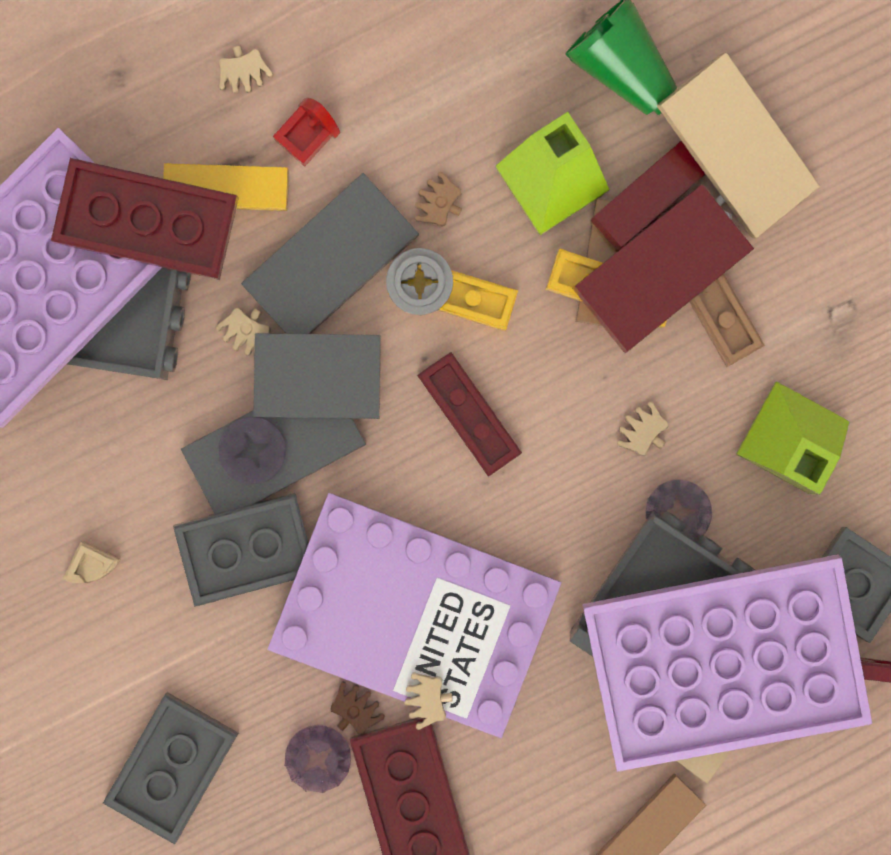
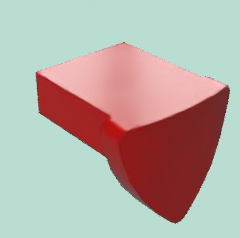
M304 98L298 105L299 108L273 135L274 140L304 167L331 137L335 139L341 133L336 122L325 107L311 98Z

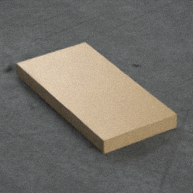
M727 52L717 56L657 105L751 238L759 237L820 187Z

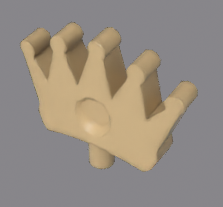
M241 46L233 47L235 58H221L219 61L221 68L219 88L222 91L226 89L225 84L229 80L233 87L232 91L238 93L240 79L245 86L246 92L250 93L252 91L250 87L251 76L256 80L259 87L263 86L261 70L266 73L268 78L273 76V73L262 60L260 52L256 49L243 55Z
M235 308L226 319L216 325L218 331L228 326L223 341L229 342L230 338L236 335L235 343L232 346L234 351H238L239 347L247 341V347L244 352L246 355H251V351L255 348V333L271 332L269 326L256 322L261 315V312L256 309L253 310L250 317H247L240 308Z
M653 402L648 403V408H651L652 415L642 411L640 407L636 408V413L639 414L641 421L633 419L631 416H626V422H629L634 431L626 430L624 427L620 428V433L624 434L630 442L623 443V441L619 440L617 442L619 447L645 456L651 443L660 449L664 446L665 442L658 435L668 428V423L662 418Z
M413 672L411 678L413 680L417 679L421 683L413 686L408 685L406 691L419 695L407 698L405 705L419 706L415 711H410L409 717L425 718L416 725V728L420 730L436 721H443L446 718V712L442 702H452L453 697L452 693L441 694L443 681L441 677H430Z

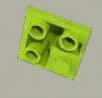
M566 112L532 134L495 165V168L539 235L547 232L610 190L590 144L569 112Z
M775 382L736 455L807 494L820 495L841 457L850 421L779 382Z

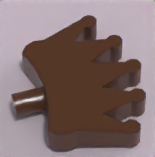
M342 682L337 697L331 705V712L343 717L337 727L344 731L350 723L358 734H363L368 728L383 720L385 715L380 713L379 716L371 717L375 709L379 707L378 701H374L372 705L365 707L368 698L371 696V691H366L364 695L356 699L360 686L356 684L345 695L344 688H346L347 684Z

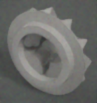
M425 248L410 249L401 253L390 265L386 277L387 291L391 300L402 311L420 316L438 311L449 299L453 287L452 271L446 260L438 253ZM417 265H421L425 278L438 281V283L425 286L422 299H418V293H416L414 286L401 284V282L415 278V272L418 271Z

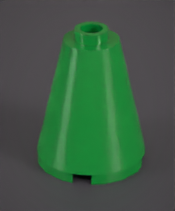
M620 0L596 20V24L587 33L584 32L569 47L565 54L572 63L645 115L653 111L660 115L661 111L657 105L677 89V85L634 3L631 0Z

